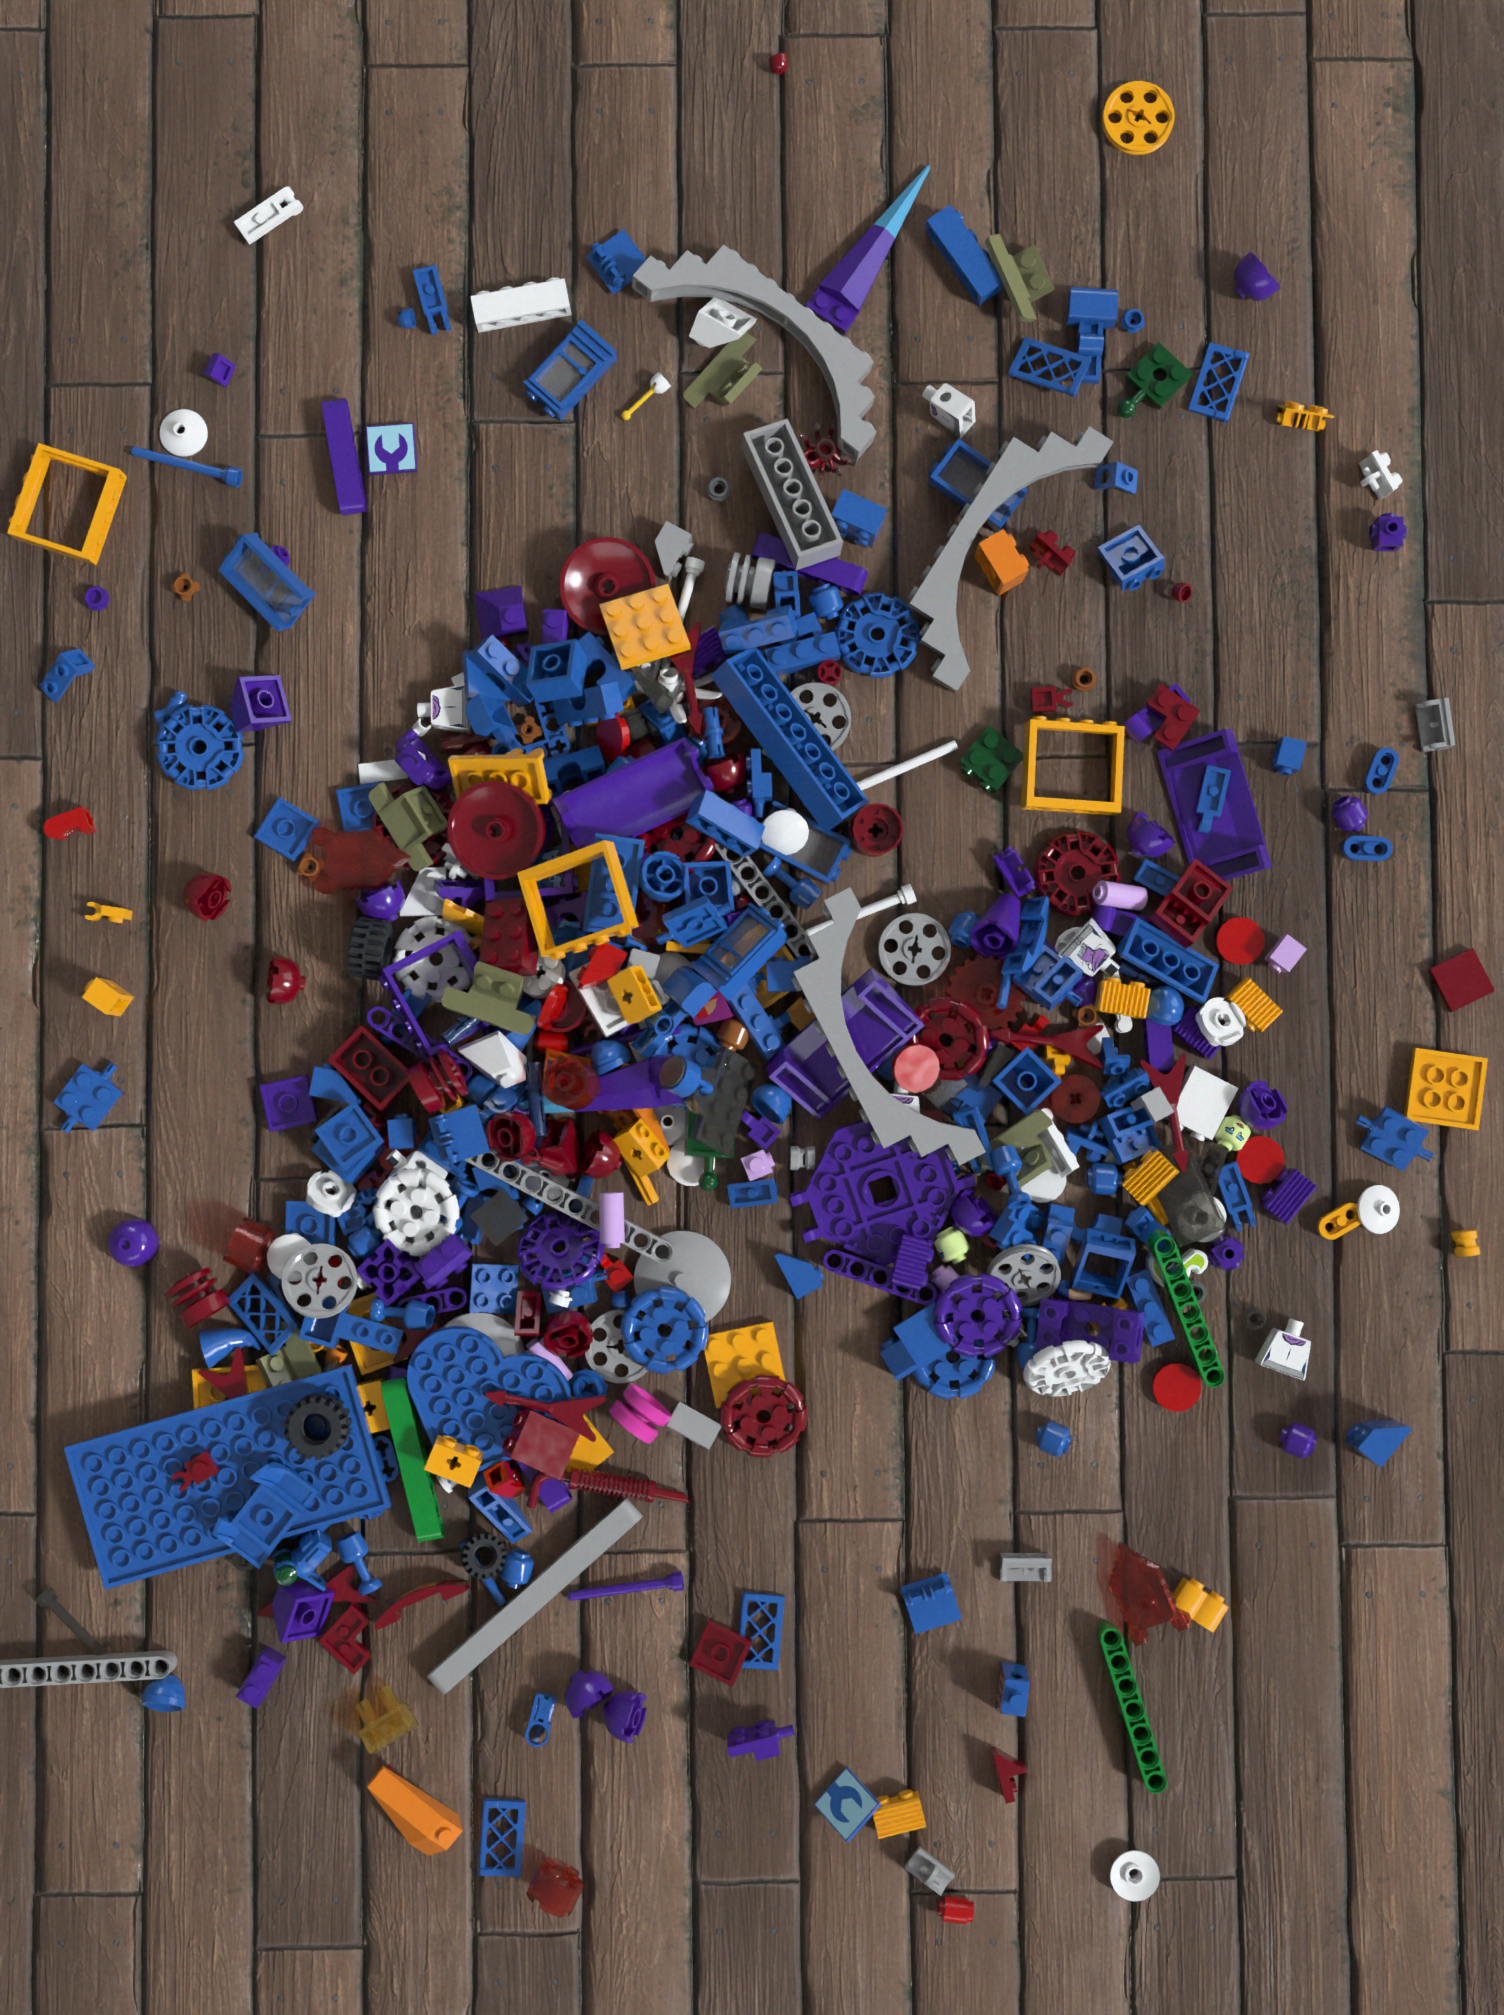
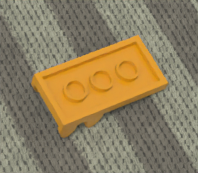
M517 748L509 751L506 755H452L448 762L456 798L458 799L464 791L476 784L496 780L513 783L527 791L537 804H547L552 798V791L547 785L542 760L544 757L543 748L534 749L528 754H523L522 749Z

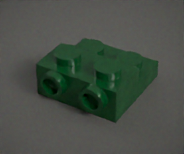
M988 725L959 760L958 764L961 766L959 769L966 776H974L979 780L978 785L986 792L992 791L996 793L1023 760V752Z

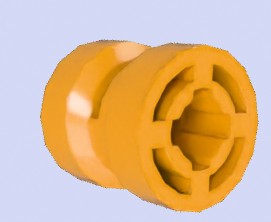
M1476 1229L1451 1232L1452 1240L1456 1243L1454 1248L1455 1257H1468L1480 1254L1479 1246L1476 1245Z

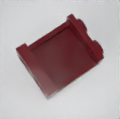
M521 1408L520 1412L513 1419V1428L510 1435L503 1442L501 1455L538 1470L550 1478L561 1480L580 1434L534 1411Z

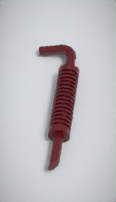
M572 1466L570 1472L564 1471L561 1480H559L568 1482V1489L576 1490L577 1488V1490H581L582 1488V1491L587 1489V1492L592 1490V1493L597 1491V1494L601 1492L603 1495L606 1492V1495L611 1493V1496L616 1494V1497L624 1498L625 1496L626 1499L630 1497L631 1500L635 1497L637 1501L639 1499L649 1503L653 1502L654 1497L690 1503L684 1492L657 1488L656 1481L654 1480L647 1481L643 1479L642 1481V1478L637 1480V1477L632 1479L631 1476L629 1478L624 1476L623 1478V1475L618 1477V1474L613 1476V1473L609 1475L608 1472L604 1474L603 1471L599 1473L596 1470L594 1473V1470L589 1472V1469L585 1471L584 1468L580 1470L579 1467ZM540 1471L533 1477L527 1499V1507L536 1508L542 1483L554 1478H550Z

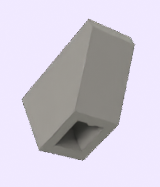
M668 521L665 522L657 536L655 546L664 578L669 582L672 576L677 577L682 567L680 562L684 555L688 556L694 544L691 543L692 534Z

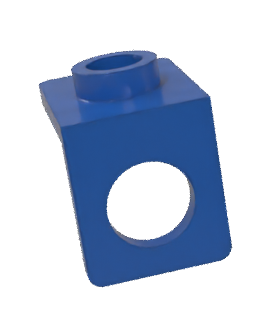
M1119 462L1096 467L1094 489L1102 490L1117 487L1130 494H1135L1138 471ZM1106 470H1109V479L1105 483H1102V474Z

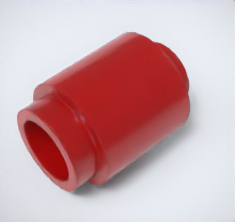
M540 1030L539 1034H535L534 1049H538L539 1054H545L546 1048L568 1053L570 1034L551 1030Z
M944 1895L942 1900H938L937 1916H941L942 1922L964 1925L967 1922L972 1923L974 1902L968 1901V1898Z

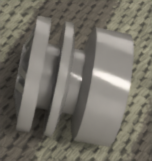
M734 552L733 559L728 565L725 579V602L732 603L734 593H738V605H741L745 595L750 596V607L766 610L775 560L759 557L756 566L752 567L751 555H746L744 565L740 564L741 553Z

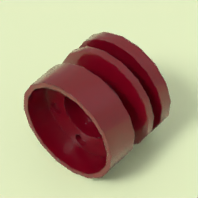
M880 803L867 805L856 813L850 821L848 828L851 845L857 852L869 857L882 856L894 849L902 839L903 834L902 819L897 811L886 804ZM873 826H875V830H879L875 838L872 833L868 832Z
M444 1049L437 1052L441 1063L433 1055L429 1056L431 1065L429 1070L422 1062H418L406 1069V1074L414 1091L430 1114L446 1107L444 1094H447L453 1101L458 1100L455 1088L462 1096L469 1093L461 1069Z
M210 1267L186 1275L174 1283L172 1288L164 1294L167 1300L177 1295L179 1296L177 1300L171 1303L172 1308L183 1304L186 1307L178 1315L186 1330L231 1303L223 1288L214 1292L210 1290L218 1281L216 1277L205 1282L204 1279L213 1272Z

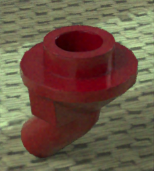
M366 1103L362 1110L371 1117L369 1120L378 1133H385V1129H388L386 1120L382 1118L380 1112L370 1103Z

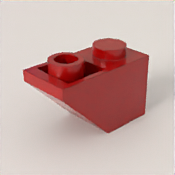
M609 943L598 945V947L593 945L587 956L591 960L588 967L582 966L576 978L580 981L578 989L584 990L607 983L608 979L618 974L628 953Z

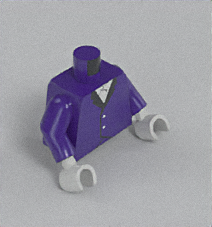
M421 717L412 726V729H409L397 740L395 745L398 755L394 760L416 785H425L433 790H438L453 782L451 771H448L422 740L418 738V736H424L431 728V725L428 727L421 725V721L424 719Z

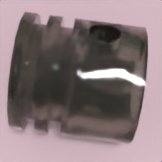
M634 708L619 715L620 718L625 719L629 728L630 744L628 747L635 745L645 737L649 738L652 736V732L643 718V714L640 713V708Z

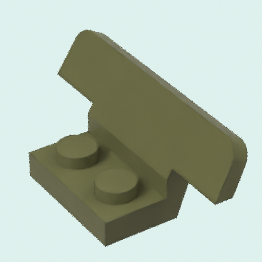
M1000 234L990 235L985 240V244L1018 318L1023 322L1036 320L1037 317L1030 303L1055 290L1037 247L1034 244L1012 256L1008 254Z
M745 332L738 340L729 342L684 391L685 401L695 409L709 393L723 406L731 404L763 369L757 362L749 364L742 357L757 339Z
M384 782L378 784L369 792V800L409 865L415 871H420L433 864V861L423 847L422 842L428 837L446 830L448 822L426 786L422 785L402 794L394 800Z
M480 961L474 967L473 985L469 993L446 986L441 999L445 1009L520 1035L529 1034L536 1022V1016L516 1010L522 998L524 976Z
M1034 1110L990 1141L992 1151L1007 1145L1015 1147L1022 1161L1020 1171L1015 1174L1020 1188L1053 1166L1046 1145L1037 1136L1053 1125L1052 1120L1042 1110ZM984 1155L978 1157L982 1165V1173H984L989 1168Z
M285 1320L280 1323V1330H285L289 1326ZM301 1324L285 1342L286 1346L280 1348L272 1356L268 1354L256 1360L268 1388L322 1372L309 1341L298 1338L302 1327Z

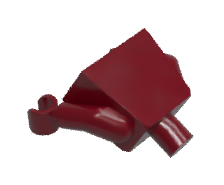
M545 1113L547 1135L542 1140L539 1150L541 1155H539L535 1147H532L531 1151L523 1156L520 1161L524 1165H529L536 1161L539 1166L549 1169L554 1176L566 1175L569 1180L575 1179L580 1175L578 1166L582 1155V1148L572 1119L558 1120L554 1118L553 1120L549 1113Z

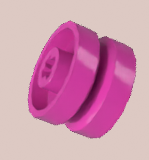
M630 1383L623 1391L624 1399L627 1402L616 1400L609 1409V1412L626 1430L643 1442L651 1444L659 1434L655 1425L664 1427L671 1419L672 1414L647 1391L634 1383Z

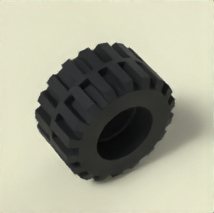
M362 916L357 919L351 932L347 953V968L350 976L379 981V977H381L380 971L389 966L392 954L393 928L390 921Z
M316 1392L312 1393L308 1397L302 1398L286 1417L288 1420L284 1423V1429H287V1432L284 1434L285 1439H290L291 1442L288 1445L291 1449L295 1446L298 1449L295 1453L299 1456L304 1453L306 1454L305 1458L309 1460L312 1457H315V1460H321L324 1456L326 1458L330 1457L348 1439L347 1436L351 1432L349 1426L352 1423V1417L348 1418L349 1409H344L342 1406L344 1402L342 1400L339 1402L335 1400V1395L326 1396V1392H321L316 1395ZM319 1413L325 1416L330 1422L331 1434L326 1438L312 1436L305 1424L307 1415Z

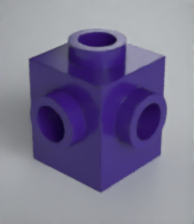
M1394 513L1381 514L1370 525L1369 538L1372 539V551L1396 552L1403 546V539H1405L1407 533L1404 517H1395Z
M1219 1235L1210 1241L1211 1244L1205 1247L1209 1253L1207 1257L1213 1267H1218L1224 1271L1226 1269L1228 1271L1236 1269L1241 1265L1240 1261L1245 1258L1242 1253L1244 1247L1237 1238L1233 1239V1237L1228 1235ZM1229 1249L1232 1254L1225 1257V1251Z

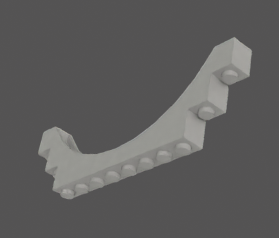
M723 245L707 264L704 263L701 257L696 254L693 255L687 250L670 270L664 262L650 256L635 272L632 279V288L650 302L676 297L717 298L735 302L758 311L784 327L812 356L820 367L831 391L837 416V448L857 462L873 443L877 431L870 422L862 420L863 416L872 407L875 395L867 386L861 385V382L870 373L874 362L869 354L865 351H860L847 337L838 334L828 322L820 320L810 308L798 303L792 294L780 289L774 280L762 275L756 266L744 261L735 250Z
M1090 426L1085 432L1080 430L1073 441L1077 445L1076 447L1052 431L1048 437L1043 435L1037 444L1036 449L1039 452L1013 437L1010 443L1005 441L998 452L1001 455L1000 460L997 464L992 462L985 475L989 476L985 484L979 483L972 495L976 497L971 505L966 503L959 516L963 519L958 526L953 524L946 535L950 540L945 547L940 545L933 556L937 559L933 567L928 565L920 578L924 581L920 588L915 586L908 596V599L911 600L909 607L932 621L931 624L926 622L919 633L922 636L920 643L944 657L942 660L938 658L931 668L934 674L931 678L952 692L956 693L970 672L959 639L956 603L958 581L964 559L977 532L992 512L1014 493L1033 482L1063 471L1098 467L1112 446L1113 441Z
M851 887L824 900L825 906L821 909L828 921L832 919L834 923L808 936L810 941L806 943L812 956L817 955L819 959L794 971L795 977L791 978L797 992L803 991L806 999L802 1002L808 1013L813 1012L818 1020L814 1022V1025L820 1036L825 1034L829 1042L825 1044V1047L831 1058L836 1056L840 1063L836 1068L842 1080L848 1079L851 1087L847 1089L853 1101L858 1100L861 1104L862 1109L858 1111L864 1123L870 1122L873 1128L870 1134L876 1146L881 1144L883 1148H886L910 1136L911 1139L907 1142L914 1154L918 1152L923 1157L947 1144L948 1148L945 1149L947 1156L951 1162L956 1161L959 1166L985 1153L986 1151L974 1129L938 1122L911 1110L891 1096L871 1075L856 1052L843 1012L841 968L847 940L861 911V907Z

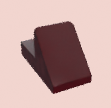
M542 1291L517 1292L514 1336L540 1335L542 1330Z
M991 1747L1005 1803L1015 1802L1013 1793L1018 1791L1014 1776L1027 1773V1767L1023 1762L1001 1749Z

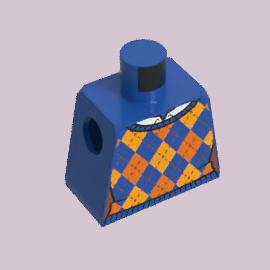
M1001 1662L995 1708L1001 1714L1026 1716L1030 1686L1026 1665ZM1011 1675H1017L1019 1678H1014Z

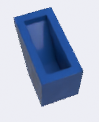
M322 1063V1067L314 1066L309 1095L346 1103H353L355 1101L361 1104L362 1099L350 1081L336 1070L332 1064Z
M780 1252L774 1254L797 1299L823 1286L821 1280L824 1279V1276L818 1265L813 1267L809 1261Z
M891 1337L881 1344L882 1348L878 1351L896 1381L918 1369L899 1338L894 1340Z

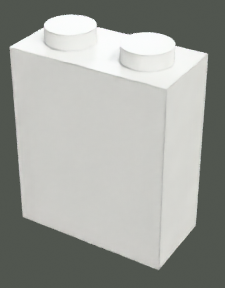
M1190 1066L1182 1081L1177 1106L1181 1131L1183 1128L1191 1131L1190 1136L1201 1142H1204L1205 1139L1213 1140L1238 1088L1196 1066Z

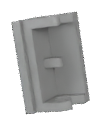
M1449 698L1429 700L1416 704L1415 711L1421 752L1445 750L1455 746Z
M680 1401L676 1405L671 1419L665 1425V1427L706 1450L710 1449L722 1427L719 1423Z
M1000 1553V1581L1051 1582L1052 1558L1048 1553Z

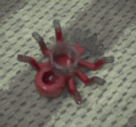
M835 420L831 421L827 439H821L818 422L814 423L817 445L809 443V439L804 434L799 433L798 435L804 440V445L807 447L803 454L810 469L814 470L820 465L818 472L820 480L824 479V468L828 462L832 473H837L838 476L843 475L840 469L835 468L832 456L842 466H855L856 462L849 459L842 460L837 454L846 455L837 448L838 440L835 444L832 441V434L836 424Z

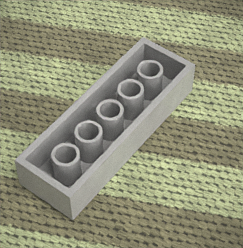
M788 418L743 433L741 449L795 570L840 556L843 540Z

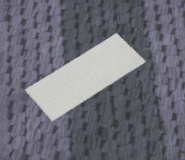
M395 760L358 764L360 784L408 778V775Z

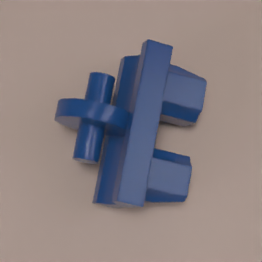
M1094 1120L1090 1126L1081 1123L1079 1129L1068 1125L1065 1131V1143L1069 1150L1076 1155L1080 1145L1088 1148L1085 1159L1090 1162L1098 1163L1103 1155L1107 1156L1110 1149L1108 1148V1141L1102 1139L1104 1132L1097 1129L1098 1122Z

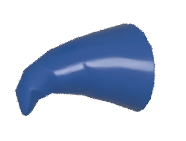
M239 1328L199 1330L200 1347L208 1369H211L238 1347L252 1346L256 1350H261L260 1341L252 1332Z

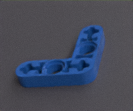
M535 699V706L546 740L523 746L524 752L526 751V754H528L535 748H543V762L570 754L571 745L565 725L561 724L556 731H549L546 728L548 720L556 719L555 713L547 714L545 706L540 705ZM550 702V703H549L550 710H551V712H553V711H554L553 703ZM557 742L566 745L563 748V753L559 754L557 750L551 751L552 757L548 758L545 745L549 744V749L556 748Z

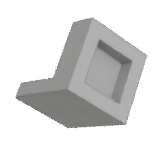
M632 948L624 970L628 967L642 965L647 978L654 979L660 955Z
M1160 1086L1130 1103L1134 1111L1144 1107L1154 1123L1174 1113Z

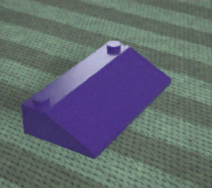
M1222 729L1180 743L1172 752L1167 748L1157 751L1189 864L1196 858L1224 881L1273 868L1233 730ZM1207 765L1231 770L1221 817H1213L1210 832L1206 834L1198 832L1202 814L1195 812L1205 768Z
M869 968L841 994L847 1029L856 1052L870 1073L877 1069L925 1026L894 989L872 968ZM815 1018L767 1061L766 1067L770 1079L820 1120L849 1094L847 1088L851 1087L847 1078L842 1080L836 1068L840 1063L836 1056L831 1058L825 1044L829 1042L825 1034L819 1035L814 1025V1022L818 1021Z

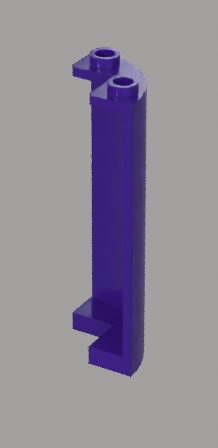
M683 737L552 799L575 850L593 845L595 833L634 838L689 812L692 801L696 796L705 790L711 792L714 789L709 776L704 777L698 767L696 759L699 758V754L695 745H689L686 738Z

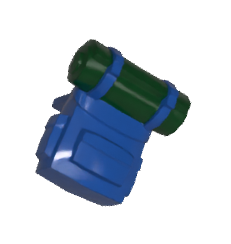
M318 1529L308 1531L300 1538L299 1545L293 1550L287 1546L274 1550L271 1559L274 1565L273 1572L276 1581L280 1585L287 1586L292 1584L298 1576L320 1590L325 1591V1579L314 1572V1570L332 1549L329 1534Z

